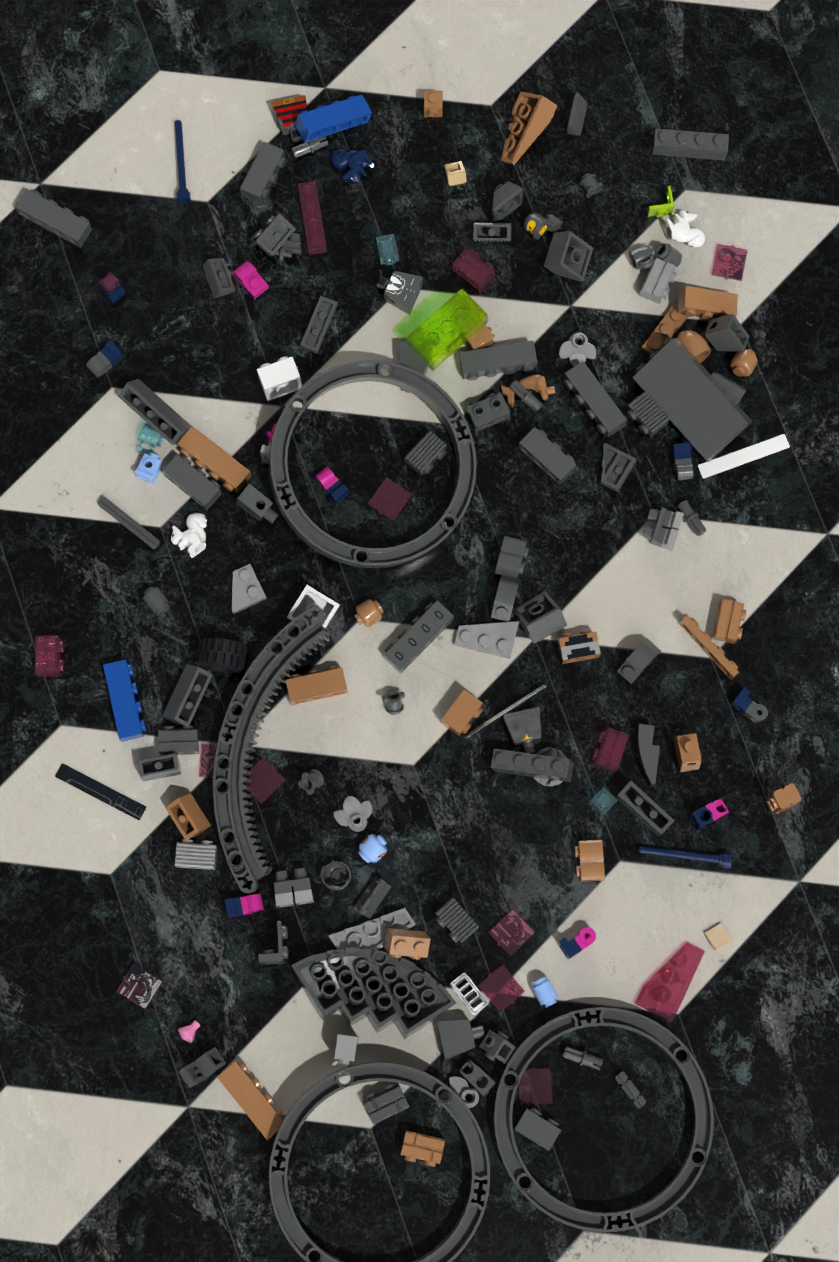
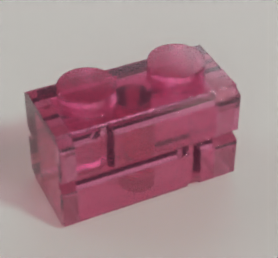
M467 248L452 264V270L480 292L495 276L494 266L488 261L483 262L476 251H469Z
M58 635L35 636V674L37 677H60L61 671H64V660H61V652H64V641H61Z
M609 727L606 728L605 732L601 731L598 742L601 743L599 750L595 749L592 760L595 761L594 766L616 773L629 734Z

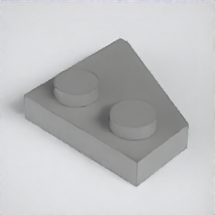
M251 564L233 571V614L267 599Z

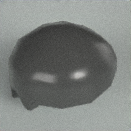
M331 861L328 865L322 867L320 877L328 889L338 891L348 886L352 874L349 866L345 863Z

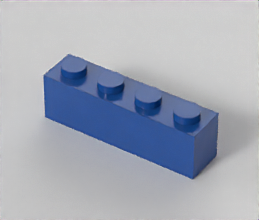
M363 95L350 96L343 101H335L327 106H319L315 110L301 112L297 117L295 126L305 143L368 123L372 112Z
M126 659L104 664L103 667L119 739L121 742L144 737L143 731H146L144 719H140L139 713L142 712L140 701H137L135 694H138L136 682L133 683L131 678L134 675L132 664H128Z

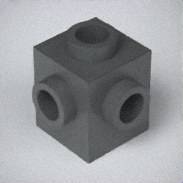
M489 1030L479 1046L486 1051L484 1055L492 1061L496 1058L504 1064L516 1048L507 1041L509 1037L500 1031L496 1034Z

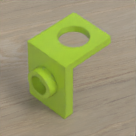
M668 186L666 191L668 204L649 206L648 217H664L667 214H672L674 202L671 186Z

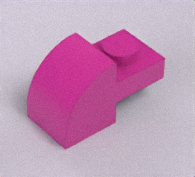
M249 261L244 262L232 272L234 278L254 299L269 288V285Z

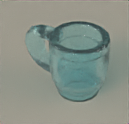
M148 423L144 424L138 439L140 443L137 446V452L141 456H144V453L147 455L152 453L155 447L161 446L164 439ZM142 444L152 446V448L144 449L142 448Z

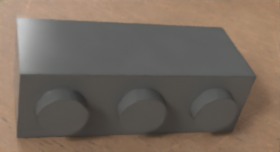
M263 143L240 187L241 196L259 204H262L263 200L268 198L271 184H275L279 169L283 168L286 163L284 150L269 143Z
M534 427L519 442L518 448L557 484L561 485L575 470V460L569 454L565 455L556 442L552 443L543 430H538Z
M176 454L162 470L164 476L207 511L221 495L220 485L213 479L209 481L205 477L206 474L200 468H193L191 461L185 456L181 458Z
M186 664L162 717L175 724L189 727L212 678V674L198 666Z
M632 781L616 797L658 837L675 821Z

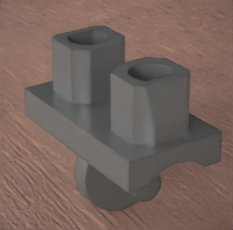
M292 233L289 240H286L274 255L280 256L279 261L284 262L285 257L292 258V253L301 255L300 234Z

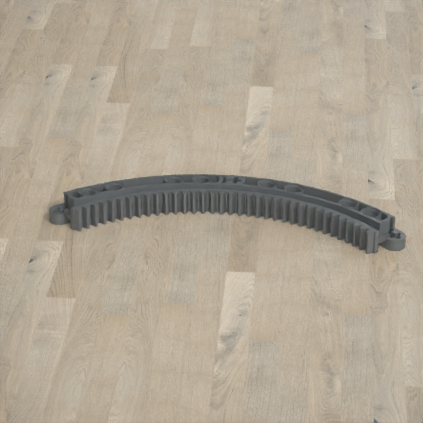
M318 606L310 607L288 623L252 662L232 697L219 733L213 774L214 812L220 842L227 863L240 890L244 893H254L258 888V880L265 875H269L273 867L267 866L269 860L263 859L266 853H260L263 846H258L257 844L261 840L255 838L259 833L253 831L257 825L251 824L255 820V817L250 816L254 810L248 808L253 805V802L248 801L252 795L247 793V791L252 789V787L247 786L248 783L252 782L247 776L252 774L248 768L253 767V764L249 763V760L254 759L250 753L256 751L252 748V745L257 744L253 739L259 737L256 730L262 729L258 725V723H264L261 716H267L264 709L271 708L267 703L274 702L271 697L272 695H278L275 689H282L279 683H286L285 676L291 677L289 670L295 672L294 665L300 666L299 660H306L305 654L311 656L310 649L317 651V644L323 646V639L328 642L330 641L329 633L322 625V622L325 620V612ZM314 611H316L317 613L320 612V614L318 615V620H316L315 618H312L311 621L307 619L308 617L311 618L314 616ZM294 628H298V629H299L298 635L295 636V637H292V635H291L292 630H293ZM277 644L282 645L279 653H275L274 650ZM248 685H251L252 691L249 694H246L245 688ZM238 706H241V707H242V712H241V714L236 715V714H235V709H236ZM233 735V738L228 739L227 736ZM228 759V767L223 769L222 762ZM226 782L227 790L222 792L220 789L221 784ZM232 832L234 834V840L231 843H229L227 840V836L229 833ZM239 854L242 860L239 865H236L234 859ZM242 878H246L248 881L253 882L251 884V889L245 888V885L247 883Z

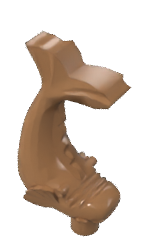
M532 375L519 381L526 389L538 392L544 401L549 399V394L555 393L554 386L547 387L544 376ZM501 385L503 395L508 397L509 405L513 408L515 392L510 387Z

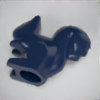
M340 148L331 155V163L335 168L343 169L348 166L350 169L343 176L344 182L358 183L361 181L360 173L367 176L364 171L366 166L375 167L364 149H353L347 152L346 149Z

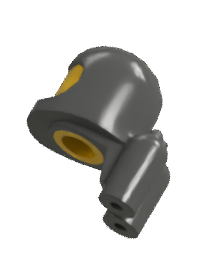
M531 213L524 220V228L533 234V238L539 239L547 230L555 233L561 232L563 222L553 214H548L547 218H544L538 213Z

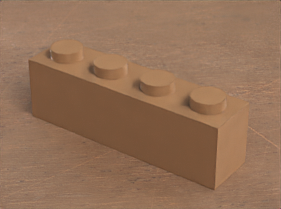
M192 426L177 443L180 449L179 452L186 458L190 456L195 460L194 464L197 467L208 470L209 476L216 481L218 479L224 483L223 486L230 492L234 490L238 494L252 477L251 472Z
M235 1061L219 1074L217 1078L263 1136L269 1140L278 1132L285 1115L280 1109L276 1111L272 1106L275 1102L268 1094L264 1095L260 1091L262 1086L256 1078L251 1079L248 1076L249 1070L243 1062L239 1064Z

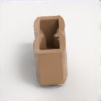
M602 840L579 841L578 846H575V858H579V865H576V876L580 877L581 882L604 881L605 870Z

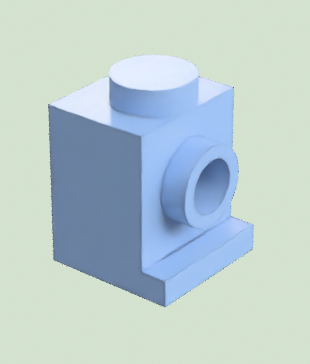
M144 453L138 468L134 472L136 477L154 485L163 467V463L160 460L161 457L154 453L149 455ZM148 463L152 464V467L147 468L146 466Z

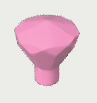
M194 1020L191 1025L179 1028L178 1032L181 1038L192 1043L200 1024Z

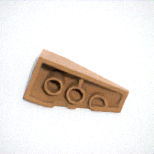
M520 92L512 110L514 118L508 127L510 135L505 141L501 158L502 162L515 165L550 123L557 108L556 104L544 96Z

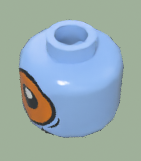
M369 834L359 844L360 851L358 853L367 863H376L387 853V847L385 846L387 841L380 834L378 836Z

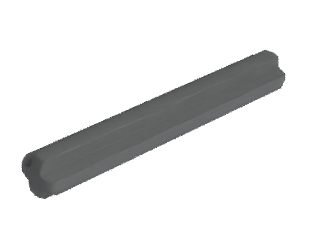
M102 497L99 500L98 505L152 549H156L159 546L160 541L107 498Z

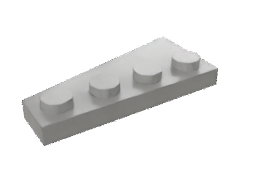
M403 908L328 936L337 950L361 948L376 951L384 947L387 928L409 930L416 924L407 910Z

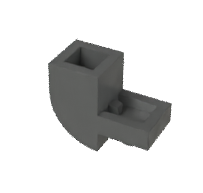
M501 575L491 618L510 622L520 579Z
M647 638L632 652L617 672L632 684L659 655L661 650Z
M214 1047L191 1064L182 1068L179 1073L184 1082L191 1088L207 1079L227 1063L217 1048Z

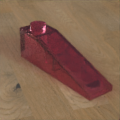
M687 942L643 985L634 1004L668 1022H672L705 951Z

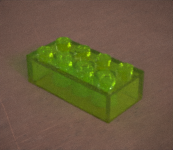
M461 289L406 337L407 345L433 371L488 323V315Z

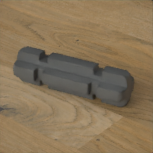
M620 1072L615 1077L616 1082L622 1085L621 1088L629 1099H633V1104L636 1108H641L646 1103V1100L642 1095H639L640 1092L631 1080H627L628 1076L625 1072Z

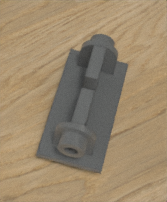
M375 876L353 909L370 919L391 886Z

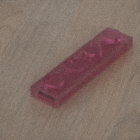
M316 181L299 183L298 190L309 255L327 252Z

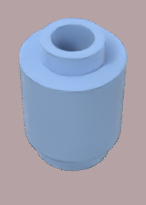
M546 976L532 983V990L541 1006L545 1005L547 1008L556 1003L555 998L558 995Z

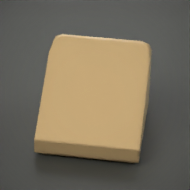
M462 161L444 165L449 186L467 182Z
M722 924L704 933L714 950L732 941L731 936Z

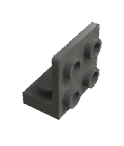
M280 213L275 217L272 215L261 225L263 229H260L258 232L256 231L249 239L251 243L248 246L252 248L258 245L272 257L296 228Z
M277 921L278 953L275 950H264L263 954H259V963L261 965L285 964V959H289L288 947L284 944V939H288V930L282 921Z

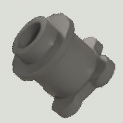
M587 173L581 178L580 186H583L587 194L585 196L587 198L602 190L603 184L602 182L598 183L595 174Z
M393 689L388 690L387 694L382 696V701L386 702L385 711L391 715H397L402 712L404 705L401 699L405 697V693L397 692Z
M312 769L308 773L302 774V779L298 782V785L308 795H312L315 788H319L324 784V777L320 771Z

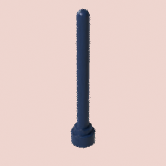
M176 120L175 137L179 181L176 202L184 204L191 201V194L186 188L182 122Z
M638 846L637 851L642 854L718 863L722 868H731L732 853L724 852V854L712 855L649 846Z

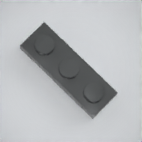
M320 296L300 348L318 354L337 309L338 302Z

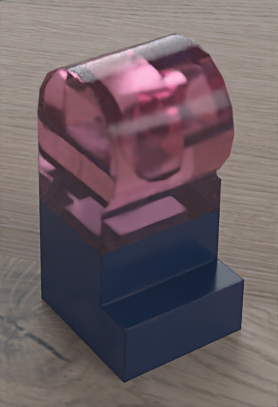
M110 271L107 272L104 279L98 281L101 292L113 304L125 294L119 280Z

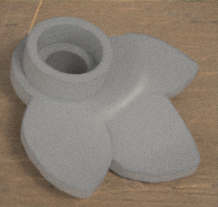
M576 332L571 335L569 341L561 345L559 357L561 359L569 358L571 365L575 367L582 361L585 363L586 358L595 359L596 349L594 345L588 342L585 334ZM579 339L581 344H576L575 340Z
M347 796L343 803V810L334 812L335 820L341 826H349L352 831L360 832L367 826V818L372 814V805L370 801L360 804L355 797ZM356 819L361 820L358 824H355L354 821Z
M449 1078L451 1089L463 1100L468 1108L474 1107L479 1101L478 1092L470 1088L467 1081L463 1078ZM448 1090L444 1091L439 1096V1099H447L449 1096ZM466 1094L473 1096L472 1101L468 1102L465 1100Z

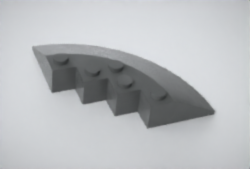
M361 948L329 950L309 956L291 965L321 1020L340 1011L349 1027L367 1017L377 1033L394 1023L403 1038L406 1039L456 1004L449 992L431 977L427 971L422 970L407 959L392 957L384 951Z

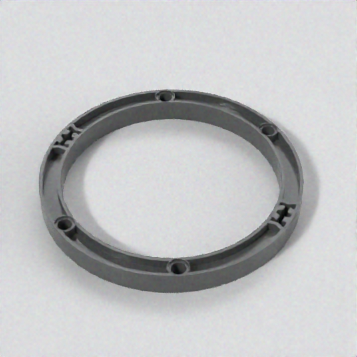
M367 360L345 363L328 369L312 378L297 391L284 408L276 424L269 449L268 466L271 488L276 504L291 529L308 546L320 554L346 565L362 568H386L401 565L423 556L440 544L455 529L470 503L476 480L477 463L474 441L469 426L456 403L437 383L425 375L400 364ZM380 369H387L389 371V375H382ZM383 382L398 386L415 394L439 416L453 443L456 456V481L451 500L436 524L426 533L408 543L388 548H363L342 542L321 530L306 515L293 492L289 479L287 458L290 438L298 419L320 396L349 383ZM299 401L302 404V408L296 409L293 406V402ZM457 428H458L459 430L462 429L463 432H462V433L456 432V429H457ZM283 493L285 497L289 496L287 503L285 500H281ZM449 519L452 526L446 527L443 520ZM357 553H362L365 556L364 562L357 560Z
M606 1007L586 1008L561 1015L545 1023L527 1037L510 1058L501 1076L494 1103L493 1120L497 1148L502 1162L517 1188L533 1205L551 1218L582 1230L594 1232L624 1231L643 1226L662 1217L681 1202L693 1188L704 1169L711 1149L714 1127L713 1105L709 1087L698 1062L680 1039L667 1028L646 1016L628 1010ZM596 1011H600L598 1015L599 1023H596L597 1018L591 1019L590 1023H587V1020L579 1021L581 1026H578V1019L574 1014L578 1013V1017H583L586 1015V1012L589 1015H596ZM608 1026L625 1029L643 1036L657 1045L667 1054L680 1071L692 1103V1138L688 1153L678 1173L661 1192L648 1201L620 1211L593 1212L582 1210L550 1195L536 1182L525 1167L519 1155L513 1133L512 1113L515 1093L529 1063L547 1044L556 1038L576 1029ZM678 1050H683L686 1054V1058L682 1062L676 1058ZM507 1074H512L515 1077L514 1085L508 1086L505 1084L504 1078ZM697 1151L702 1154V1160L699 1163H695L692 1160L693 1153ZM523 1176H527L530 1179V1185L526 1188L519 1185V1180ZM628 1213L632 1225H629V1223L626 1221L621 1222L620 1227H618L616 1223L610 1224L611 1228H607V1216H610V1221L617 1220V1216H619L621 1219H628V1217L626 1216V1214Z
M367 1062L355 1064L337 1070L313 1084L297 1099L283 1119L275 1137L270 1157L269 1189L271 1202L280 1228L291 1246L306 1262H345L322 1249L308 1235L299 1222L291 1203L287 1183L290 1152L301 1126L314 1109L336 1092L356 1084L387 1081L416 1088L439 1102L452 1116L465 1140L470 1161V1185L462 1214L451 1232L439 1245L424 1256L412 1261L452 1262L474 1236L486 1208L490 1187V1162L487 1146L478 1122L467 1105L451 1088L439 1079L422 1070L399 1063ZM343 1072L350 1075L349 1082L345 1084L339 1081V1075ZM441 1089H447L449 1092V1096L445 1100H441L438 1097ZM276 1144L282 1148H288V1151L283 1149L282 1157L285 1160H281L280 1168L285 1167L284 1170L279 1168L272 1170V1166L276 1167L277 1159L274 1156H278L279 1148H276ZM475 1179L485 1180V1183L481 1181V1188L484 1190L483 1193L479 1194V1200L482 1201L481 1205L477 1201L472 1200V1198L477 1200V1193L474 1192V1189L479 1188V1182L474 1181ZM311 1251H318L320 1258L316 1261L309 1258Z

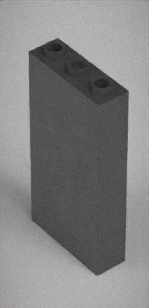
M669 338L661 345L663 348L659 352H654L648 358L650 361L646 365L642 364L636 369L635 372L637 374L633 379L654 400L657 406L706 461L712 460L752 420L678 338Z

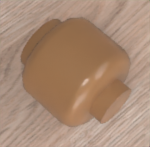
M750 349L737 351L730 361L733 373L739 377H746L752 374L758 363L756 354Z
M367 599L356 606L357 614L354 617L359 625L364 624L366 627H370L382 619L384 611L377 600Z

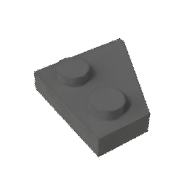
M604 443L601 484L619 492L637 462L636 458Z

